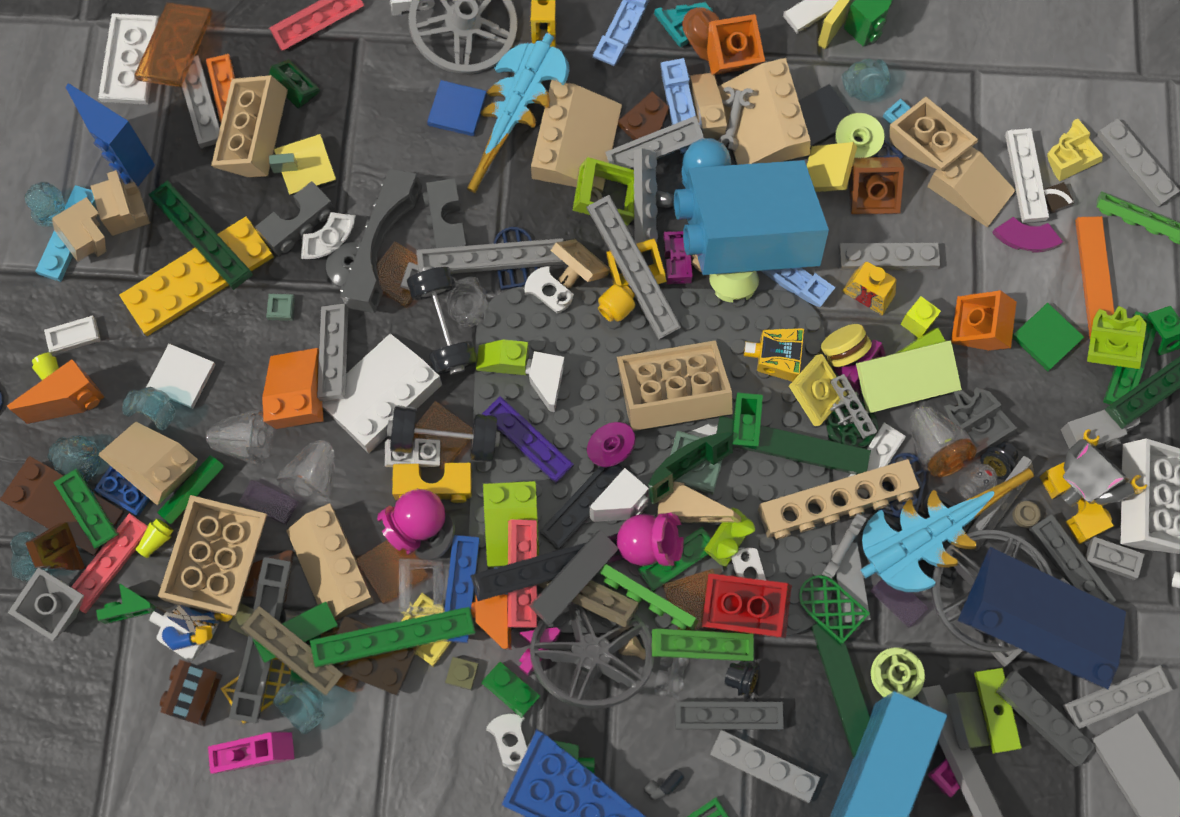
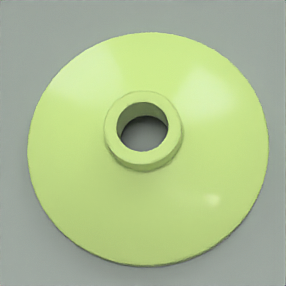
M854 113L846 116L839 123L836 130L837 144L854 142L857 145L854 158H870L881 149L884 142V130L879 121L871 115ZM860 137L862 142H857L854 138Z

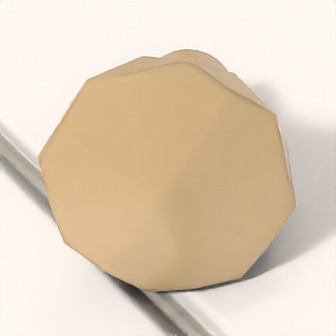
M637 636L630 639L628 644L619 649V653L622 655L638 656L642 660L646 658L645 648L641 646Z

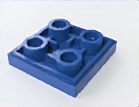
M112 466L107 469L94 489L98 494L137 517L140 516L150 501L145 494Z

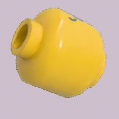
M616 284L612 285L599 297L598 310L608 321L620 322L634 310L635 302L633 298L635 295L625 285L623 287Z

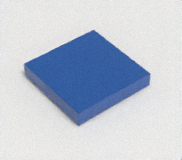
M441 80L427 121L428 126L474 137L487 92Z

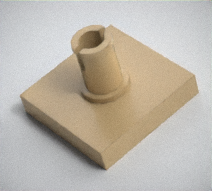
M576 239L556 242L551 249L556 256L568 265L567 269L558 279L560 283L565 281L563 285L567 288H572L579 276L590 282L606 278L610 273V268Z

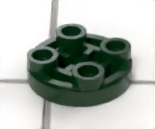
M860 400L861 404L863 405L866 411L865 404ZM850 402V407L853 410L859 408L856 402ZM846 405L840 408L845 417L851 415ZM832 411L827 417L826 429L828 437L832 442L865 448L876 435V433L871 434L863 439L854 423L850 424L848 421L847 425H839L840 419L835 411ZM873 412L869 413L868 416L878 430L875 414ZM866 423L863 424V430L866 432H870Z

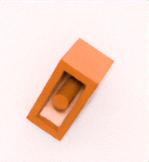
M502 594L481 601H477L475 595V602L471 604L472 618H476V623L503 649L512 650L511 627H508V594Z

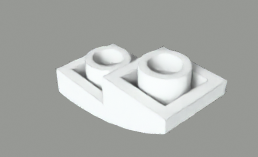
M415 438L412 451L409 454L390 451L391 440L387 439L385 442V467H393V464H419L420 467L440 465V440Z

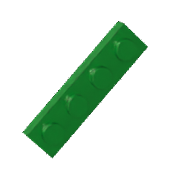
M1136 311L1132 316L1140 315L1146 322L1140 369L1115 366L1103 400L1106 404H1112L1139 385L1157 331L1147 317L1148 315Z

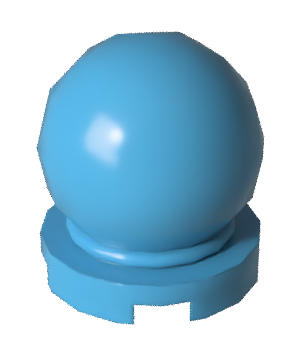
M701 138L689 146L684 153L681 171L682 183L685 188L688 168L731 165L730 154L725 145L714 138Z

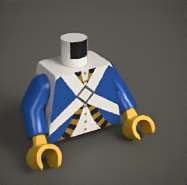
M178 605L171 613L156 607L149 621L161 627L156 637L159 642L191 662L210 643L219 624V619L227 622L233 616L211 611L202 614L186 606Z

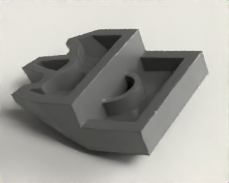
M976 387L972 398L963 390L954 391V397L958 406L954 407L950 404L944 406L956 437L974 459L985 453L988 448L995 447L1017 432V427L1001 411L1002 405L990 391Z

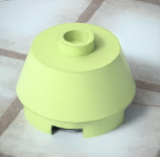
M757 271L710 274L709 276L710 284L715 290V295L726 302H733L734 299L745 297L748 300L759 285Z
M889 648L875 658L871 668V679L874 687L883 697L895 691L912 699L921 691L925 680V673L921 661L915 654L903 648Z

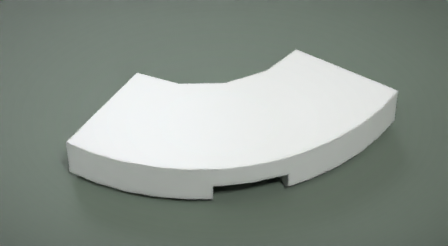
M331 212L327 223L321 230L312 234H303L301 259H315L335 251L350 235L356 215Z

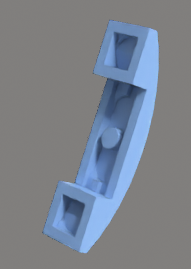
M649 0L622 1L606 35L602 36L593 54V58L612 66L617 64L633 37Z
M684 58L661 62L663 84L672 125L696 116ZM689 146L681 149L680 152L685 153Z
M801 267L761 270L784 289L817 307H821L835 289L833 285L816 273L812 276Z

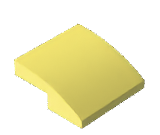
M320 134L274 149L276 155L293 153L297 160L298 171L282 172L289 195L299 192L311 181L316 186L336 180Z

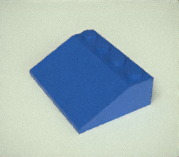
M68 83L66 89L90 134L95 139L94 145L103 151L101 155L110 162L109 167L111 169L117 170L125 184L135 182L138 187L155 167V164L129 121Z

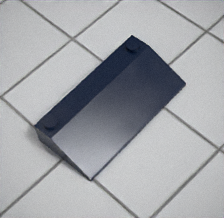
M989 547L958 621L1069 671L1070 674L1085 681L1109 689L1119 666L1126 611Z

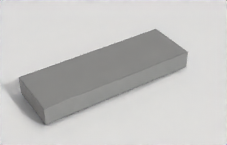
M855 542L851 544L835 573V579L839 586L869 612L864 579L860 571L862 567L858 544ZM839 544L831 545L832 556ZM840 591V599H841V600L848 599V598ZM841 603V613L851 612V604ZM854 604L855 612H863ZM870 614L863 620V622L870 620ZM864 615L855 616V622H859ZM842 616L843 624L852 623L851 616Z

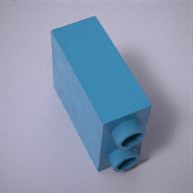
M805 160L688 168L686 188L676 189L674 192V210L677 220H688V224L684 226L683 230L684 249L686 255H697L702 275L821 265L829 229Z
M895 691L876 702L830 817H908L947 715Z

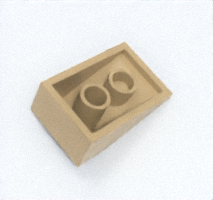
M924 97L890 124L891 144L907 157L940 171L944 170L978 142L974 135L927 97Z
M973 147L968 149L944 170H936L927 186L987 228L1015 192V189L985 156Z
M138 422L133 423L99 453L103 460L157 506L194 472L198 461L195 456L178 442Z

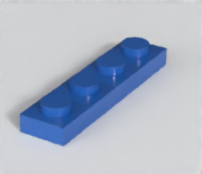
M454 535L444 612L470 607L471 610L474 587L470 575L476 574L479 537ZM469 635L445 641L468 644Z

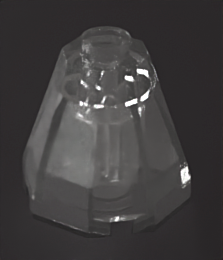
M920 406L912 412L909 421L918 461L924 471H936L942 468L939 463L947 460L949 465L969 449L970 445L968 442L971 443V438L967 432L935 408Z
M250 410L214 423L206 433V441L214 451L251 465H263L265 461L262 459L269 458L271 455L273 430L272 428H267L263 420V411Z
M324 440L310 442L280 471L277 477V482H280L279 488L300 502L302 497L310 499L309 505H327L332 492L335 450L332 449V445Z

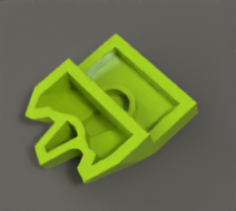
M1120 306L1117 307L1111 316L1107 315L1106 311L1099 309L1093 319L1087 362L1140 369L1146 322L1140 315L1127 318L1126 309Z

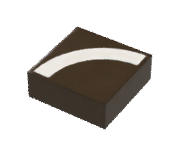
M1065 182L1044 189L1047 209L1050 214L1072 207L1075 203Z

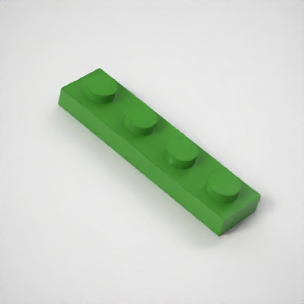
M1101 191L1096 205L1100 212L1108 216L1117 215L1130 225H1142L1150 233L1156 235L1162 233L1169 236L1171 241L1180 244L1179 222Z
M607 564L600 571L606 577L603 582L616 590L621 586L628 591L626 596L638 603L644 600L651 604L648 609L662 617L666 613L673 618L671 623L682 630H685L687 627L694 630L699 622L692 615Z
M652 629V657L754 661V634Z

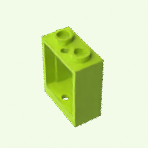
M587 157L579 168L573 211L590 215L587 206L594 203L590 201L594 176L628 185L624 210L617 209L625 225H628L634 219V170Z

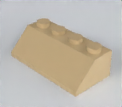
M273 76L232 79L211 164L214 168L245 177L268 176L270 169L269 156L273 155L287 89Z
M330 503L305 514L286 530L317 604L327 602L335 620L375 603L338 516Z

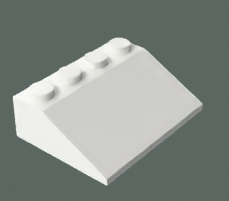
M389 334L346 374L345 399L322 401L323 409L369 454L387 437L388 420H393L394 407L396 405L410 406L417 409L442 386L440 376L423 359L392 334Z
M1147 438L1124 443L1122 449V472L1130 479L1126 483H1129L1134 476L1140 475L1141 478L1135 482L1136 485L1143 487L1147 484V487L1142 493L1133 494L1121 500V544L1138 549L1180 554V449Z

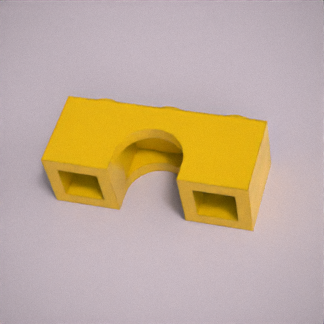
M1065 462L1045 471L1039 477L1052 499L1062 495L1071 487L1063 478ZM1083 497L1077 502V515L1066 521L1078 544L1113 527L1112 518L1108 510L1097 503H1088Z
M445 463L443 478L432 484L426 483L421 479L419 464H393L392 495L395 500H398L403 494L411 490L425 489L432 491L440 499H451L453 503H464L466 499L472 498L471 463Z

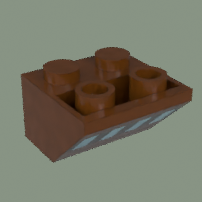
M179 659L178 665H174L170 673V687L161 697L160 707L162 708L160 712L204 727L223 675Z

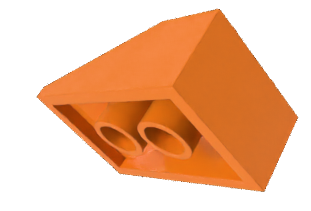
M318 348L270 356L262 397L263 420L265 423L275 429L324 421L323 403L317 398Z
M71 359L8 404L7 407L29 424L91 410L100 403L104 395L88 374Z

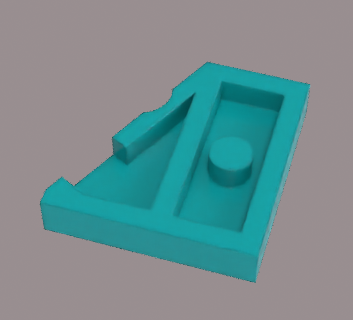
M706 2L696 3L691 6L679 5L676 6V9L663 11L662 8H657L654 11V15L681 48L689 43L682 29L684 16L694 8H706L712 11Z

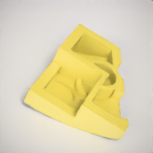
M1079 119L1072 122L1070 130L1060 137L1059 143L1053 146L1047 155L1050 166L1059 181L1102 162V153L1090 141V132Z

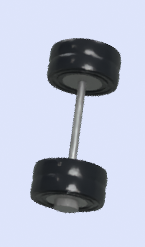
M427 267L421 269L419 273L410 276L407 279V285L413 300L433 297L447 343L446 347L429 354L433 370L437 374L450 372L453 375L463 372L466 367L477 363L478 358L471 341L452 344L438 300V295L455 288L450 268Z
M401 405L394 407L393 420H388L387 436H391L390 451L411 453L414 433L471 439V460L492 462L495 447L499 446L500 432H497L496 416L476 414L472 434L415 428L416 408Z

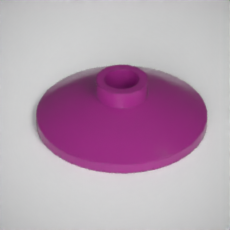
M612 422L600 427L589 439L587 445L588 457L594 464L601 467H610L621 463L634 449L636 442L635 433L629 425L622 422Z

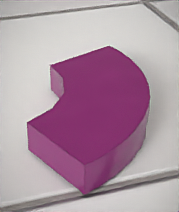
M1015 217L1007 220L992 232L1007 246L1016 250L1032 251V253L1049 251L1063 243L1048 223L1041 226H1028L1020 223Z

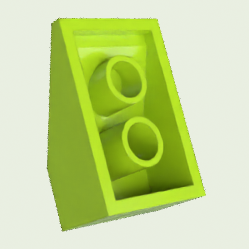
M536 481L483 484L487 567L508 565V521L511 519L537 520V556H539Z

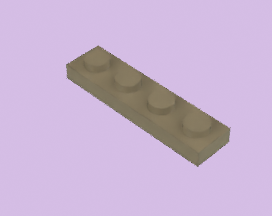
M552 580L537 585L545 589ZM592 580L571 601L625 628L637 611L639 604Z
M260 606L256 608L241 626L244 632L324 696L329 693L343 675L333 665L315 668L311 647Z

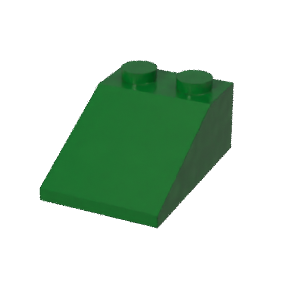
M855 0L850 5L844 29L862 47L869 42L874 43L882 34L881 30L886 23V17L893 0Z

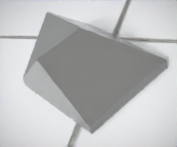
M37 568L8 613L50 640L55 641L77 617L85 595L44 569Z

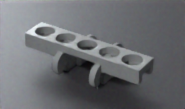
M843 374L832 379L831 384L840 401L838 402L839 404H832L833 407L830 410L837 413L840 419L838 424L847 425L848 421L850 424L854 423L863 439L871 434H875L877 429L868 416L869 412L865 411L857 397L858 393L854 392L846 376ZM838 380H841L844 388H840L837 385ZM847 391L849 395L844 397L843 392ZM850 402H856L859 408L853 410L850 407ZM845 405L851 414L848 417H845L840 409ZM866 423L870 432H866L863 430V424Z

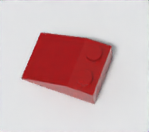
M709 573L702 627L786 638L792 585L783 582Z

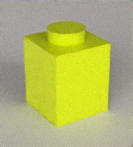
M921 296L907 312L900 325L920 338L932 326L941 310Z

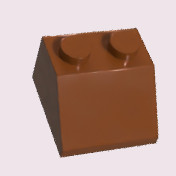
M899 157L854 158L849 177L851 214L900 213L904 166Z

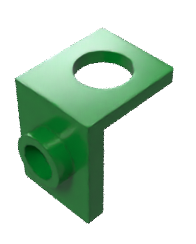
M1172 306L1148 313L1147 317L1162 338L1158 350L1159 356L1180 349V318ZM1175 340H1178V341H1177L1175 344H1173L1172 346L1167 347V345L1170 344L1171 342H1173V341H1175Z

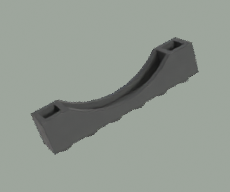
M389 169L386 178H383L381 192L373 204V213L365 225V234L358 243L355 260L349 266L347 281L341 287L340 297L347 308L376 313L383 294L377 272L378 255L381 245L392 226L416 205L422 189L421 182L416 173Z
M268 557L263 558L254 611L260 606L280 622L292 568L291 562ZM248 636L229 719L258 723L272 659L265 663L263 662L251 636Z

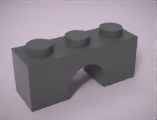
M455 178L427 182V192H423L425 207L430 206L431 214L426 215L428 228L434 231V236L430 237L431 249L466 246L463 224H449L444 221L448 213L461 210Z
M313 181L293 196L297 206L300 208V213L296 218L283 220L273 212L255 226L262 240L277 256L290 251L294 243L303 237V234H310L315 226L320 222L327 221L329 214L335 211L331 200Z

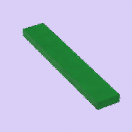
M470 607L318 638L310 640L314 666L318 668L475 634Z

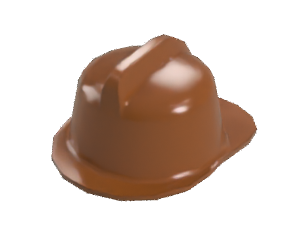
M694 8L684 16L682 29L699 57L709 61L707 55L709 22L720 19L714 12L706 8Z

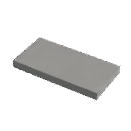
M1138 713L1090 739L1137 817H1180V780Z

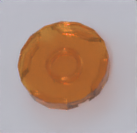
M961 439L941 449L930 459L927 465L928 470L934 477L951 475L963 468L965 465L963 461L967 458L969 461L974 458L977 447L970 439Z

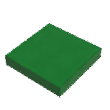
M1047 302L1012 335V338L1046 371H1049L1084 336Z

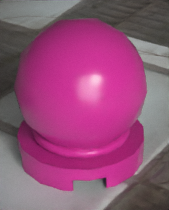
M414 489L403 494L397 500L395 507L388 506L378 513L377 520L383 521L385 529L382 532L387 540L397 550L400 551L404 548L407 554L410 555L420 547V540H426L436 535L443 527L445 507L440 497L432 491Z
M661 513L657 518L648 514L631 516L621 525L617 534V546L622 557L630 563L639 566H647L657 562L662 566H674V561H680L684 544V538L678 535L677 525H681L678 516L674 513Z

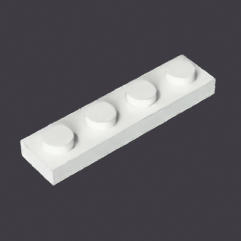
M1032 129L1008 130L1005 137L1022 223L1046 221L1049 218Z

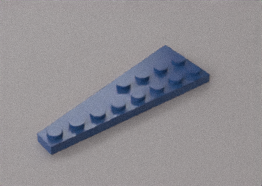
M536 729L502 802V806L525 817H646L538 729Z

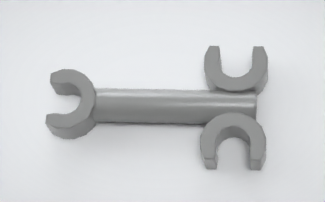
M726 87L724 91L731 94L728 100H722V103L726 107H732L726 134L721 136L718 141L723 143L725 147L730 142L728 148L736 151L738 141L734 137L742 105L747 109L754 108L755 105L747 100L750 96H757V92L751 88L735 91L731 87Z
M857 513L822 573L823 576H827L830 579L834 577L867 518Z

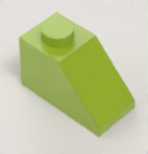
M502 339L479 345L476 371L526 376V365L529 357L528 342Z

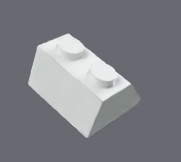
M624 468L590 506V519L593 522L627 520L635 514H642L648 506L649 488Z

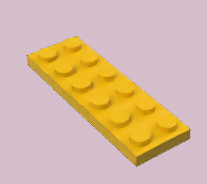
M247 217L217 234L251 271L273 258L271 251ZM194 248L119 296L143 333L149 336L229 285Z

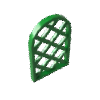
M817 575L810 577L799 590V601L804 611L840 644H843L870 614L837 582L827 576ZM823 579V587H813V580ZM826 580L832 583L835 587H827ZM810 582V588H804ZM836 590L837 600H827V591ZM802 591H810L811 601L802 600ZM814 591H823L824 600H814ZM840 591H841L848 599L841 600V599H840ZM828 603H837L838 613H828ZM841 603H850L851 612L841 613ZM804 604H811L812 613ZM815 604H824L825 613H815ZM854 604L863 612H855ZM864 615L855 625V616ZM829 616H838L839 626H829ZM842 616H851L852 625L842 626ZM817 617H825L826 625ZM830 629H839L840 638ZM843 629H852L843 639Z

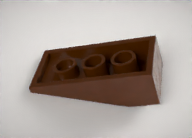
M29 456L1 496L0 501L48 529L59 523L67 522L76 545L96 556L102 546L94 549L53 483L63 477V475ZM95 495L115 527L124 511Z

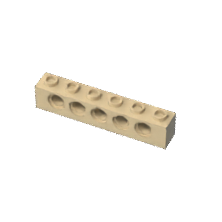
M909 459L761 503L758 511L767 538L775 536L776 540L790 536V532L800 529V532L814 529L815 524L825 522V525L835 523L843 515L849 514L850 517H855L857 513L861 515L865 513L864 509L874 507V510L887 507L890 501L898 499L899 503L914 498L913 494L916 493L919 486ZM882 482H890L893 485L894 491H886L882 486ZM865 489L869 493V498H861L857 490ZM833 497H842L845 501V506H837L833 502ZM808 504H817L820 507L821 513H811L808 509ZM792 511L796 515V520L787 521L783 516V512Z

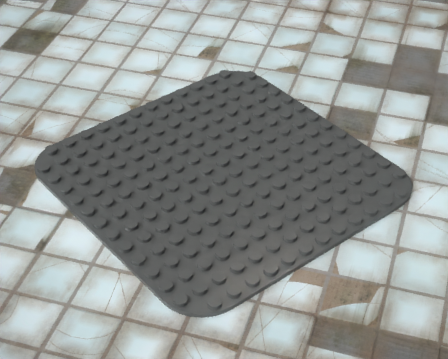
M525 287L509 289L493 298L483 309L478 320L476 355L478 356L479 345L502 339L528 342V359H533L534 351L564 357V370L555 412H551L530 384L529 374L525 376L476 371L477 363H475L473 422L476 414H482L501 396L565 455L574 466L555 484L501 433L499 446L495 447L492 462L471 461L472 498H470L469 537L480 538L476 573L494 569V567H487L483 484L536 481L539 556L558 550L540 533V530L600 467L594 464L588 457L587 445L589 439L596 430L608 423L622 422L630 426L617 357L716 340L732 391V413H734L737 393L763 395L760 425L828 440L827 418L820 426L812 424L789 387L792 381L758 372V358L744 356L745 342L760 343L763 330L804 329L800 373L816 355L823 354L826 359V355L821 349V344L825 340V331L816 310L798 295L783 290L756 289L748 300L745 297L734 299L733 302H726L715 295L714 289L660 288L681 328L658 340L635 297L633 298L635 302L634 310L622 321L617 322L613 320L610 322L601 315L598 310V299L609 288H567L573 293V300L569 307L560 313L553 311L535 295H525ZM544 287L542 289L543 294L546 296H553L557 291L555 287ZM560 298V299L558 300V303H559L560 301H565L566 299H565V298ZM733 414L724 415L722 417L733 419ZM720 416L635 430L636 442L634 449L619 465L626 468L649 488L652 475L671 454L673 447L671 440L675 438L677 431L688 433L705 425L718 426ZM733 447V453L722 460L714 493L710 494L696 489L692 490L729 509H738L754 523L755 532L746 536L739 548L757 549L767 581L783 582L792 585L786 636L801 633L809 629L816 621L801 607L799 590L810 577L823 576L822 573L832 558L831 524L825 525V522L815 524L814 529L800 532V529L791 531L790 536L776 540L775 536L767 538L758 508L761 503L830 483L829 468ZM648 492V506L642 514L653 515L657 518L659 501L653 505L650 502V494ZM808 504V509L811 513H821L820 507L817 504ZM792 511L783 512V516L787 521L796 520V515ZM589 517L559 550L586 543L599 530H602L606 536L618 534L621 525L626 520L593 522ZM681 522V525H677L679 537L686 538L703 526L707 534L712 538L722 522ZM743 552L741 559L744 561L749 554ZM708 555L653 592L699 621L694 630L689 627L685 630L749 634L702 627L708 574L737 577L732 559L727 566H722ZM626 559L607 564L650 590L638 572V569L642 566L632 564ZM747 567L744 570V578H756L757 572L755 568ZM602 568L591 579L623 596H626L628 592L621 586L616 590L603 582L606 577L600 573ZM823 579L813 580V587H823ZM826 580V586L833 587V584ZM810 582L804 588H810ZM538 585L537 596L544 590V588ZM474 590L473 602H475V595H476V594H475V590ZM828 590L827 600H831L832 590ZM802 591L803 601H811L810 591ZM814 591V600H824V592ZM641 600L638 604L635 614L643 621L650 634H652V629L682 630L671 623L673 620L671 616L664 613L661 617L649 610L648 608L651 604ZM804 604L812 613L811 604ZM815 604V613H825L824 604ZM579 608L575 609L582 634H587L588 631ZM583 608L595 634H606L621 626ZM569 611L558 616L546 629L557 627L561 633H574ZM537 615V624H538L539 621L541 620V618ZM632 626V627H630V628H628V629L622 631L621 634H625L626 632H628L629 630H631V629H633V628H635V627ZM511 627V632L516 633L535 630V628Z

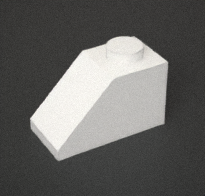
M534 351L533 359H528L525 373L529 374L530 384L548 410L555 412L564 370V357Z

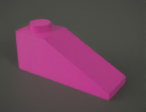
M269 732L208 746L210 774L271 765L295 759L292 732Z

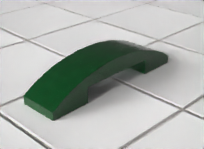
M730 432L709 435L695 440L671 454L656 469L650 479V502L654 505L674 492L673 481L707 460L712 465H715L732 454V434Z

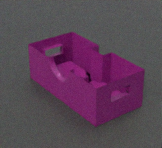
M683 231L664 232L665 257H670V259H666L665 264L666 283H691V255H686Z

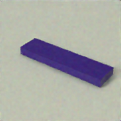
M501 396L482 413L483 415L496 416L497 430L555 484L574 466L565 455Z

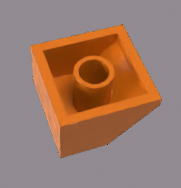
M756 14L709 22L707 55L712 75L752 69L765 62Z
M1001 290L957 296L951 343L988 351L1011 348L1017 302Z

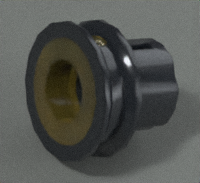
M1002 442L997 447H990L986 450L980 459L981 466L984 470L990 471L994 475L992 477L1001 480L1007 479L1015 468V461L1019 454L1012 444Z
M748 662L744 667L731 663L728 667L724 684L738 689L739 696L744 694L750 699L758 681L759 665L753 667Z

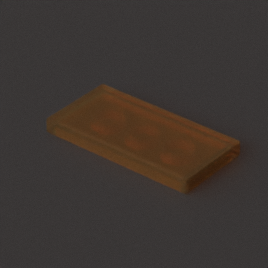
M166 3L134 74L136 80L182 87L213 15L211 8Z

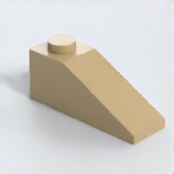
M711 73L691 75L690 82L696 117L704 138L719 140L721 136L725 135L727 124L715 76Z
M673 482L674 492L661 499L658 505V515L661 513H674L681 522H741V517L736 512L690 489L681 482Z

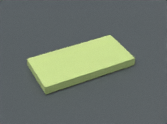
M951 340L856 363L866 411L869 413L962 390Z

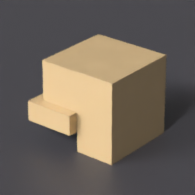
M117 170L107 173L109 180L91 186L100 219L112 236L150 224L139 188L135 182L125 185Z
M87 197L52 218L54 231L77 262L93 252L97 257L106 252L105 237L98 229L100 224L95 218L99 213Z

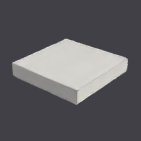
M168 344L146 389L193 409L216 364L213 361Z

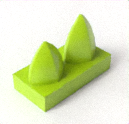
M731 508V510L741 517V522H722L704 549L707 554L722 566H727L731 557L738 553V548L744 538L755 532L754 523L736 508Z

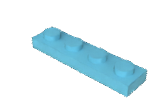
M75 185L64 210L86 197L95 208L96 203L92 190ZM55 231L35 272L38 275L61 282L73 255Z

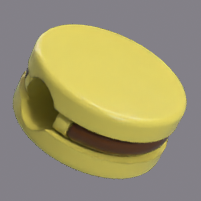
M851 324L831 333L822 342L821 349L827 355L831 366L841 367L853 363L864 356L871 348L872 343L862 325Z

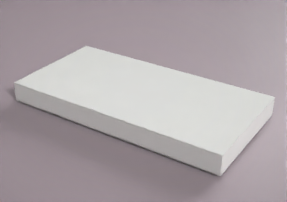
M111 15L98 96L100 102L148 104L161 21L159 16Z

